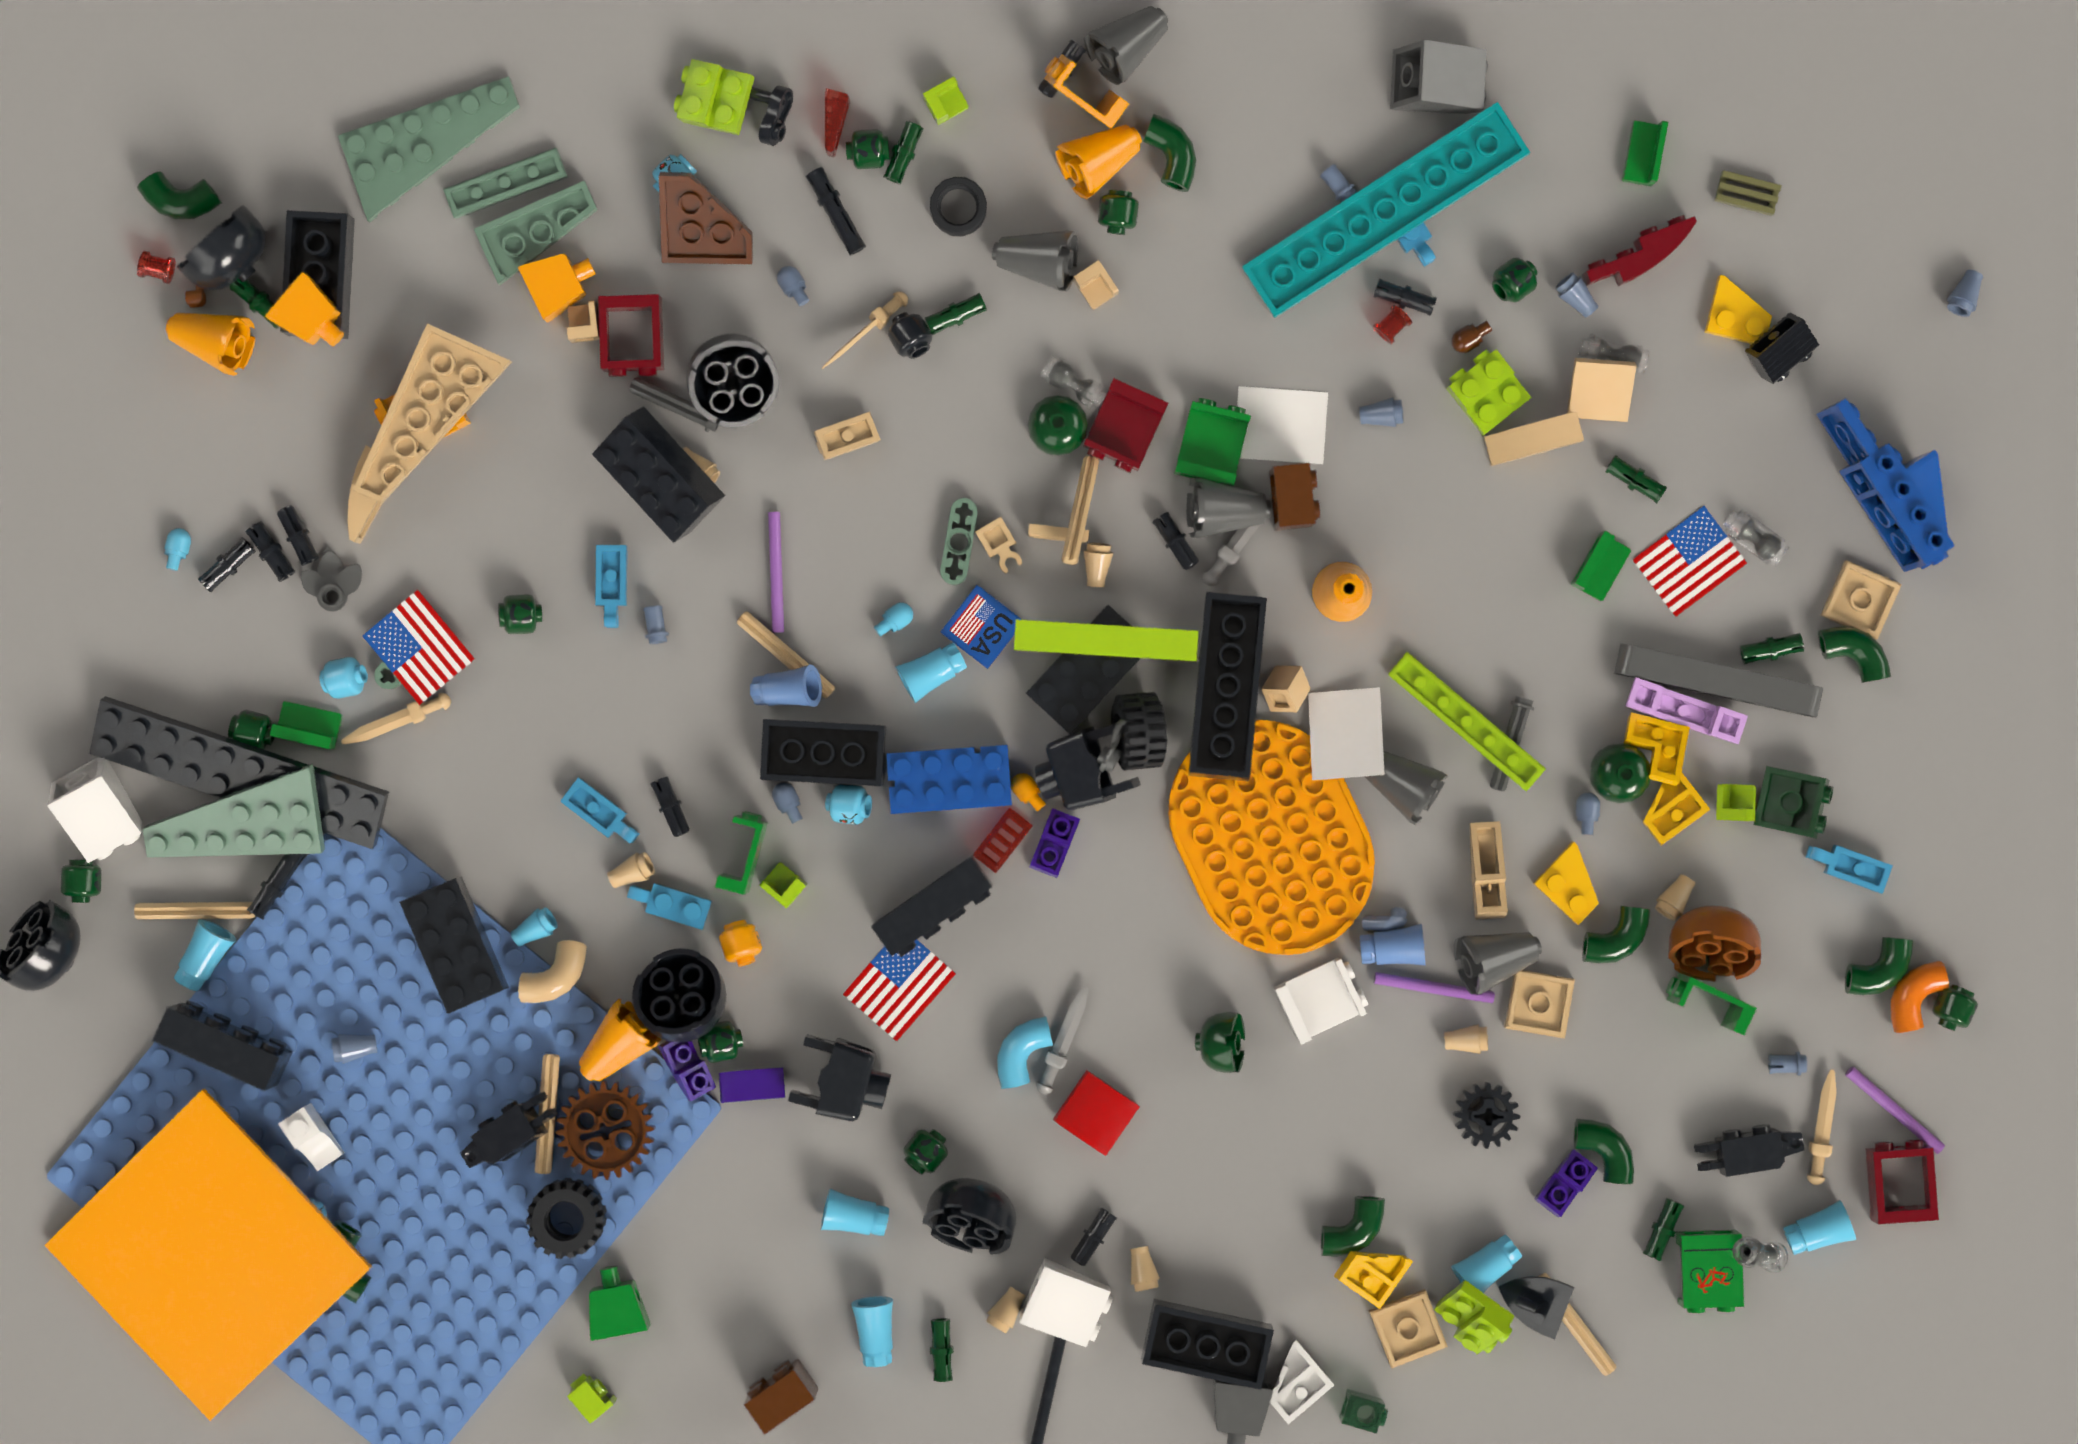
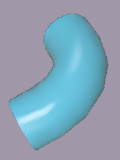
M1046 1016L1032 1019L1016 1026L1003 1040L997 1055V1070L1001 1089L1014 1088L1030 1083L1027 1069L1029 1055L1037 1049L1053 1046Z

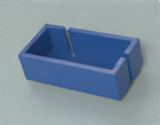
M1008 745L980 747L981 753H975V747L887 753L888 781L894 780L895 786L889 787L891 814L1012 805Z

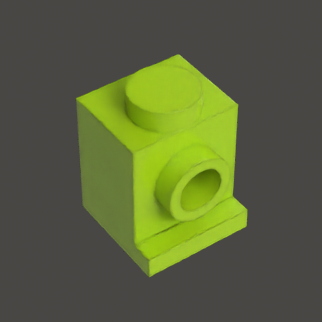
M584 1373L570 1384L572 1390L567 1396L590 1424L613 1406L617 1400L614 1394L608 1398L606 1395L608 1391L599 1379L593 1380L590 1375L587 1377Z

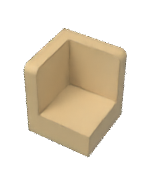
M1099 260L1073 278L1074 283L1092 309L1098 308L1119 292V289Z
M588 301L586 305L569 306L567 309L569 327H567L568 340L571 343L600 340L598 304L595 301Z
M1275 666L1261 690L1271 712L1297 713L1310 691V685L1302 666Z

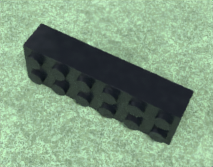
M1206 592L1188 776L1246 782L1250 780L1267 598Z

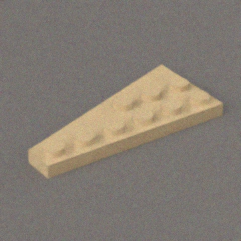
M427 324L353 491L384 503L512 361Z

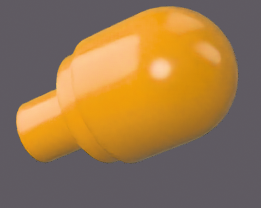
M1019 773L1012 778L1011 790L1021 802L1023 801L1024 804L1030 803L1037 812L1046 805L1038 795L1040 793L1038 784L1030 775Z

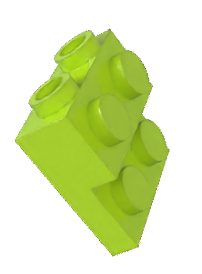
M691 59L690 66L686 65L682 71L681 80L685 84L682 95H677L674 101L676 117L686 124L740 135L755 77L751 74L725 69L717 64Z
M1487 349L1473 359L1476 365L1468 372L1464 368L1456 372L1449 378L1452 384L1446 388L1482 435H1485L1532 398L1514 376L1515 372L1497 349L1491 354Z
M1466 1280L1441 1298L1434 1308V1311L1439 1313L1446 1322L1458 1327L1453 1337L1460 1341L1466 1349L1476 1354L1482 1351L1489 1354L1498 1341L1501 1344L1504 1343L1512 1332V1328L1509 1326L1515 1316Z

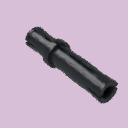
M823 167L817 168L806 175L818 197L817 203L820 207L823 206L849 256L866 248L839 199L841 196L839 191L834 190Z
M284 854L266 882L263 880L261 883L262 889L247 910L264 920L265 915L277 897L281 898L284 894L281 891L306 854Z

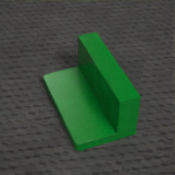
M1636 120L1632 122L1622 176L1623 182L1651 187L1658 181L1668 128L1667 121H1661L1659 124Z
M1602 531L1598 534L1570 584L1598 601L1605 599L1631 553L1630 548L1614 540L1615 536L1607 531Z
M284 701L278 724H272L270 736L321 748L335 749L342 714Z

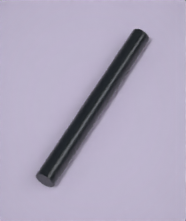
M1056 1336L1053 1342L1031 1444H1043L1066 1344L1065 1339Z

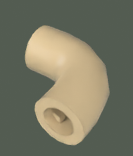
M572 940L558 942L555 960L549 969L538 973H521L518 987L520 1002L540 1003L552 1001L569 992L581 976L585 964L587 946L584 943Z

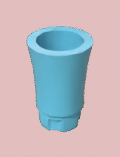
M951 643L942 649L939 647L922 657L895 666L910 697L914 703H917L929 692L954 678L956 673L963 671L967 666L956 645Z
M199 919L193 937L178 964L179 968L174 976L175 981L190 990L198 991L203 983L210 978L224 954L235 943V936L216 923Z
M829 1188L822 1216L821 1230L854 1232L864 1235H870L871 1233L884 1236L890 1208L876 1205V1202L851 1197Z
M1841 1200L1819 1212L1796 1220L1794 1224L1783 1227L1793 1255L1800 1254L1806 1250L1810 1252L1825 1246L1856 1240L1854 1229Z
M1505 1234L1495 1242L1491 1241L1468 1258L1452 1265L1451 1269L1460 1283L1466 1280L1484 1293L1502 1275L1512 1269V1265L1522 1255L1511 1239Z
M875 1296L853 1301L851 1306L856 1320L860 1352L862 1353L864 1366L882 1367L892 1363L893 1299L885 1296Z

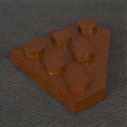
M659 173L662 263L753 264V232L691 173Z

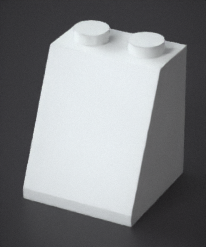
M97 757L51 783L47 806L88 863L96 858L102 860L108 857L116 847L122 844L125 846L132 844L140 837L143 822L109 760Z
M1044 1258L1020 1310L1019 1323L1086 1347L1089 1340L1094 1342L1099 1333L1101 1325L1097 1321L1101 1313L1107 1314L1111 1306L1113 1297L1110 1296V1287Z

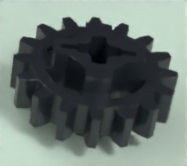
M1485 1082L1484 1089H1480L1475 1083L1473 1084L1474 1092L1463 1091L1466 1097L1464 1101L1456 1100L1461 1110L1453 1112V1115L1460 1118L1461 1121L1457 1122L1455 1127L1457 1129H1465L1461 1135L1464 1139L1472 1136L1471 1144L1473 1146H1477L1479 1141H1482L1483 1147L1488 1149L1490 1142L1493 1141L1497 1147H1500V1138L1504 1137L1509 1141L1511 1137L1507 1132L1509 1130H1518L1513 1124V1120L1520 1119V1115L1514 1113L1513 1109H1516L1519 1105L1517 1102H1509L1512 1097L1509 1091L1503 1095L1501 1094V1085L1497 1084L1494 1090H1492L1489 1082ZM1480 1097V1102L1474 1108H1469L1471 1103ZM1494 1097L1502 1101L1506 1110L1498 1109L1494 1105ZM1486 1108L1493 1114H1496L1493 1117H1488L1487 1122L1477 1116L1485 1113ZM1468 1121L1478 1123L1480 1134L1471 1129ZM1499 1123H1504L1502 1128L1494 1133V1128Z

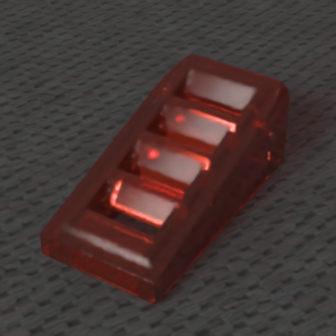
M826 88L825 149L827 155L834 158L851 101L848 94Z
M1009 807L973 853V856L994 873H997L1033 825ZM1008 818L1022 828L1020 833L1005 823ZM1001 828L1015 838L1012 843L998 833ZM993 838H996L1008 848L1005 853L991 843ZM986 847L1000 857L998 862L983 852Z

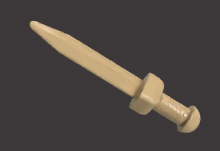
M895 292L893 294L895 297L886 305L875 308L869 316L871 322L841 347L821 369H824L843 355L875 325L880 330L885 327L891 315L900 307L907 306V295L904 292Z
M438 693L439 697L420 705L417 702H411L406 704L407 708L359 727L343 738L341 743L350 744L367 741L411 722H414V724L420 723L425 720L427 714L444 708V710L448 709L451 705V699L445 693Z
M1833 1069L1829 1071L1821 1091L1814 1142L1809 1141L1808 1149L1813 1154L1811 1173L1807 1174V1179L1813 1185H1820L1824 1182L1825 1157L1831 1156L1833 1146L1829 1144L1837 1094L1835 1071Z

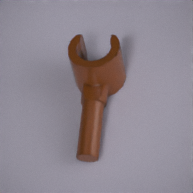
M196 286V290L185 292L186 304L190 308L202 307L206 304L204 289Z

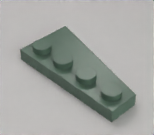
M582 181L475 228L474 231L498 285H501L519 271V266L533 261L598 209L586 182Z

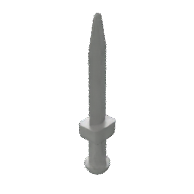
M1270 493L1266 497V500H1270L1272 506V496ZM1260 525L1238 529L1227 545L1223 544L1217 552V561L1208 573H1203L1202 578L1206 585L1215 586L1219 583L1217 579L1227 566H1233L1240 557L1238 555Z
M1087 985L1082 987L1071 1003L1052 1051L1048 1050L1045 1062L1048 1065L1041 1081H1037L1036 1084L1038 1091L1042 1094H1049L1053 1091L1054 1088L1051 1086L1057 1071L1064 1068L1068 1058L1065 1056L1085 1010L1088 994Z

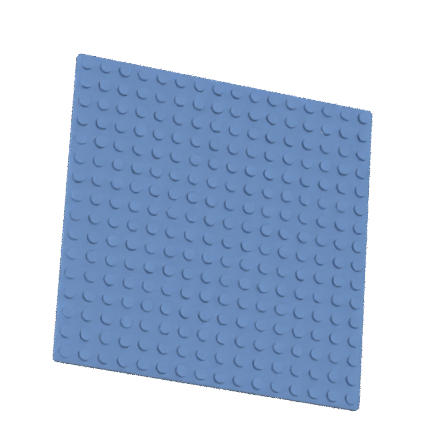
M380 828L377 845L373 849L324 834L325 850L321 854H308L281 891L284 894L281 898L277 897L265 915L264 920L256 917L216 966L210 978L189 999V1001L202 1005L204 1007L203 1012L212 1016L214 1013L222 1014L230 1018V1024L241 1028L242 1025L257 1030L259 1032L258 1036L269 1041V1038H275L286 1043V1049L293 1053L279 1084L263 1091L154 1042L47 1174V1179L83 1208L205 1088L307 1198H314V1201H320L325 1205L332 1224H334L335 1220H340L351 1225L362 1234L355 1248L372 1265L365 1273L372 1277L356 1303L341 1296L272 1363L371 1444H449L721 1111V1105L708 1093L693 1101H688L664 1058L654 1049H651L603 1079L607 1081L608 1088H612L616 1081L619 1082L620 1091H623L628 1085L631 1086L629 1092L631 1097L637 1093L641 1094L637 1101L639 1105L645 1102L649 1103L643 1111L644 1114H654L647 1121V1124L656 1126L655 1130L647 1132V1135L655 1139L653 1143H645L650 1153L648 1155L639 1154L643 1160L641 1165L632 1161L634 1170L631 1173L623 1167L621 1178H618L615 1172L611 1171V1176L608 1180H605L603 1172H600L598 1177L593 1179L591 1169L582 1175L581 1169L583 1165L579 1163L572 1168L571 1164L575 1158L573 1156L563 1157L565 1152L568 1151L567 1146L558 1147V1143L565 1138L556 1134L557 1130L564 1128V1125L557 1122V1119L567 1116L561 1110L562 1106H573L568 1099L571 1095L580 1099L578 1094L579 1088L582 1087L589 1093V1084L594 1082L597 1088L600 1089L602 1081H589L581 1074L579 1060L602 1023L607 1011L575 985L569 992L552 1001L540 1003L520 1002L518 987L521 973L544 972L551 965L525 944L521 947L516 945L508 930L474 904L509 988L447 1014L400 905L401 901L447 881L382 828ZM339 1034L375 1035L377 1053L363 1056L345 1064L342 1061L335 1062L331 1038H337ZM543 1055H559L556 1105L558 1114L555 1119L551 1173L539 1174L535 1172L537 1140L507 1161H501L496 1164L483 1162L469 1168L460 1152L473 1141L470 1136L479 1131L477 1126L488 1118L494 1117L496 1119L503 1114L501 1109L511 1102L524 1103L539 1094ZM310 1103H312L345 1152L319 1171L314 1168L302 1152L293 1147L278 1125ZM616 1103L609 1105L608 1111L610 1116L616 1119L622 1118V1107ZM538 1105V1106H536V1107L534 1108V1109L536 1110L537 1114H539V1105ZM587 1112L580 1114L581 1125L587 1128L593 1127V1116ZM627 1120L610 1127H606L605 1123H603L599 1130L582 1134L580 1139L585 1140L601 1133H605L609 1137V1134L614 1129L630 1126L632 1122ZM622 1132L618 1134L617 1141L619 1145L625 1148L632 1145V1138L628 1133ZM599 1142L589 1143L588 1149L593 1156L597 1157L603 1154V1147ZM565 1178H572V1181L580 1179L584 1181L583 1184L586 1186L591 1184L595 1188L593 1191L597 1195L600 1193L602 1196V1205H606L607 1212L605 1213V1218L607 1220L603 1233L587 1252L582 1255L578 1254L575 1258L568 1259V1256H564L562 1259L555 1258L556 1255L552 1253L548 1256L543 1253L545 1249L541 1246L537 1248L533 1244L536 1241L534 1237H529L527 1231L530 1230V1227L526 1225V1218L529 1216V1212H527L528 1207L533 1202L532 1199L536 1194L553 1181L558 1179L561 1181ZM561 1201L551 1208L550 1220L557 1231L566 1235H573L582 1229L584 1223L583 1215L575 1204Z

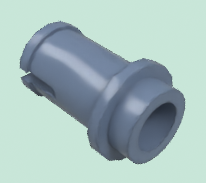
M1335 164L1320 175L1321 179L1327 183L1337 196L1335 198L1336 201L1340 200L1343 202L1357 193L1354 189V183L1350 184Z
M661 605L643 608L648 633L645 635V639L649 640V644L667 642L666 636H669V632L665 631L663 606Z
M1796 1052L1795 1055H1768V1061H1770L1768 1063L1769 1074L1796 1073L1797 1076H1801V1073H1807L1806 1054L1801 1055L1800 1052Z

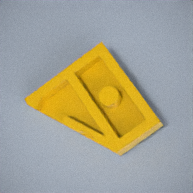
M1719 275L1704 333L1754 344V341L1759 340V337L1768 332L1772 315L1726 276Z
M1681 772L1680 782L1677 786L1662 783L1643 820V824L1660 846H1662L1711 809Z
M1573 841L1533 883L1576 925H1579L1599 904L1578 845Z
M1350 1251L1334 1274V1277L1380 1309L1413 1261L1405 1255Z

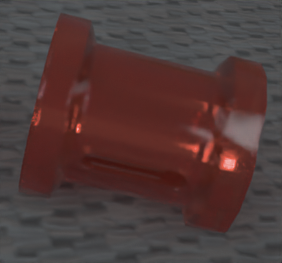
M143 251L138 261L137 275L142 278L145 276L162 279L163 283L170 284L175 273L176 260L173 257L164 259L152 256L149 251Z
M1395 304L1390 307L1391 312L1380 323H1375L1372 326L1375 332L1390 345L1395 342L1394 337L1405 326H1410L1413 323L1409 316Z

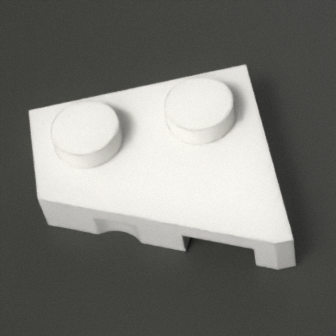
M1297 1339L1291 1345L1274 1386L1270 1401L1288 1425L1334 1386V1383Z

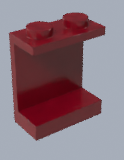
M1113 378L1083 447L1088 449V455L1103 461L1104 457L1116 461L1114 466L1127 473H1131L1132 469L1138 471L1169 403Z

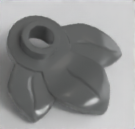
M327 551L321 558L317 572L305 570L301 573L304 590L308 594L317 597V601L323 609L332 612L338 611L345 606L348 595L359 588L362 579V570L359 564H353L345 568L340 558L330 551ZM331 591H336L338 594L335 602H330L328 599V594Z
M1123 719L1119 720L1115 725L1110 748L1104 746L1097 759V762L1101 764L1099 770L1102 772L1106 770L1112 773L1123 752L1117 749L1122 738V726L1127 722Z

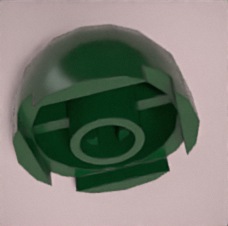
M1061 395L1046 397L1038 402L1031 411L1028 421L1030 439L1035 446L1046 454L1058 456L1070 454L1079 448L1086 437L1088 427L1086 413L1080 404L1070 397Z
M1623 743L1608 745L1600 750L1591 762V785L1596 793L1607 801L1615 803L1632 802L1642 796L1650 784V763L1644 753L1634 746Z
M1234 1012L1218 1013L1205 1021L1201 1033H1196L1195 1049L1201 1052L1203 1061L1211 1069L1223 1073L1240 1072L1245 1050H1240L1241 1039L1245 1040L1242 1015Z

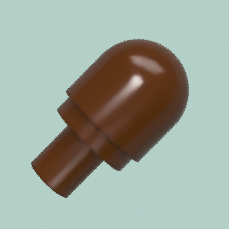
M1487 321L1476 327L1473 324L1466 325L1454 333L1451 340L1452 346L1459 353H1468L1480 346V343L1483 342L1482 337L1493 330Z

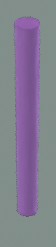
M768 512L772 633L784 632L780 512Z
M1376 972L1374 977V984L1492 1004L1495 998V992L1493 991L1472 995L1463 986Z
M1851 1067L1846 1072L1845 1076L1915 1136L1923 1140L1926 1145L1933 1147L1935 1153L1938 1154L1944 1149L1945 1144L1855 1067Z

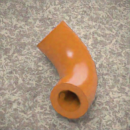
M1942 961L1927 963L1910 970L1896 984L1890 1000L1891 1020L1895 1033L1910 1032L1924 1027L1921 1014V1004L1924 998L1929 994L1949 988L1947 971Z

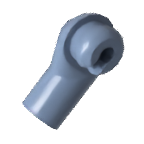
M1394 907L1390 911L1391 916L1365 915L1362 919L1363 930L1386 931L1402 928L1407 923V912L1403 908Z

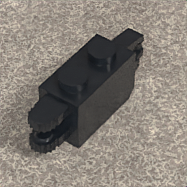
M545 1091L524 1103L513 1101L501 1109L503 1113L496 1119L491 1117L477 1126L479 1131L470 1136L473 1141L460 1152L466 1165L472 1168L483 1162L496 1164L501 1161H507L548 1133L544 1124L558 1114L555 1108H551L538 1115L534 1109L548 1098Z
M1769 1124L1753 1126L1752 1132L1741 1133L1740 1129L1726 1130L1722 1132L1723 1136L1715 1137V1141L1694 1145L1696 1153L1717 1151L1718 1159L1697 1163L1698 1171L1719 1169L1720 1173L1725 1177L1779 1169L1785 1162L1784 1157L1804 1151L1801 1132H1780L1775 1128H1771Z

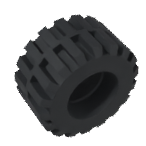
M1155 692L1117 695L1112 705L1111 725L1122 719L1127 721L1122 726V738L1117 746V749L1123 751L1118 760L1120 767L1124 771L1161 767L1167 751V728L1164 710Z
M565 1178L561 1181L558 1179L546 1185L532 1199L533 1202L527 1210L529 1216L526 1218V1225L530 1227V1230L527 1232L529 1237H534L536 1240L533 1244L537 1248L541 1246L545 1249L543 1253L549 1256L552 1253L556 1255L555 1258L562 1259L564 1256H568V1259L575 1258L578 1254L582 1255L587 1252L601 1237L603 1228L606 1225L607 1218H605V1213L607 1210L606 1205L601 1203L602 1196L600 1193L597 1195L593 1191L595 1188L591 1184L586 1186L583 1184L584 1181L580 1179L572 1181V1178ZM566 1201L575 1204L580 1209L584 1223L578 1233L566 1235L554 1228L550 1220V1211L556 1203Z

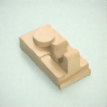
M870 412L814 431L817 447L824 460L860 449L881 440Z

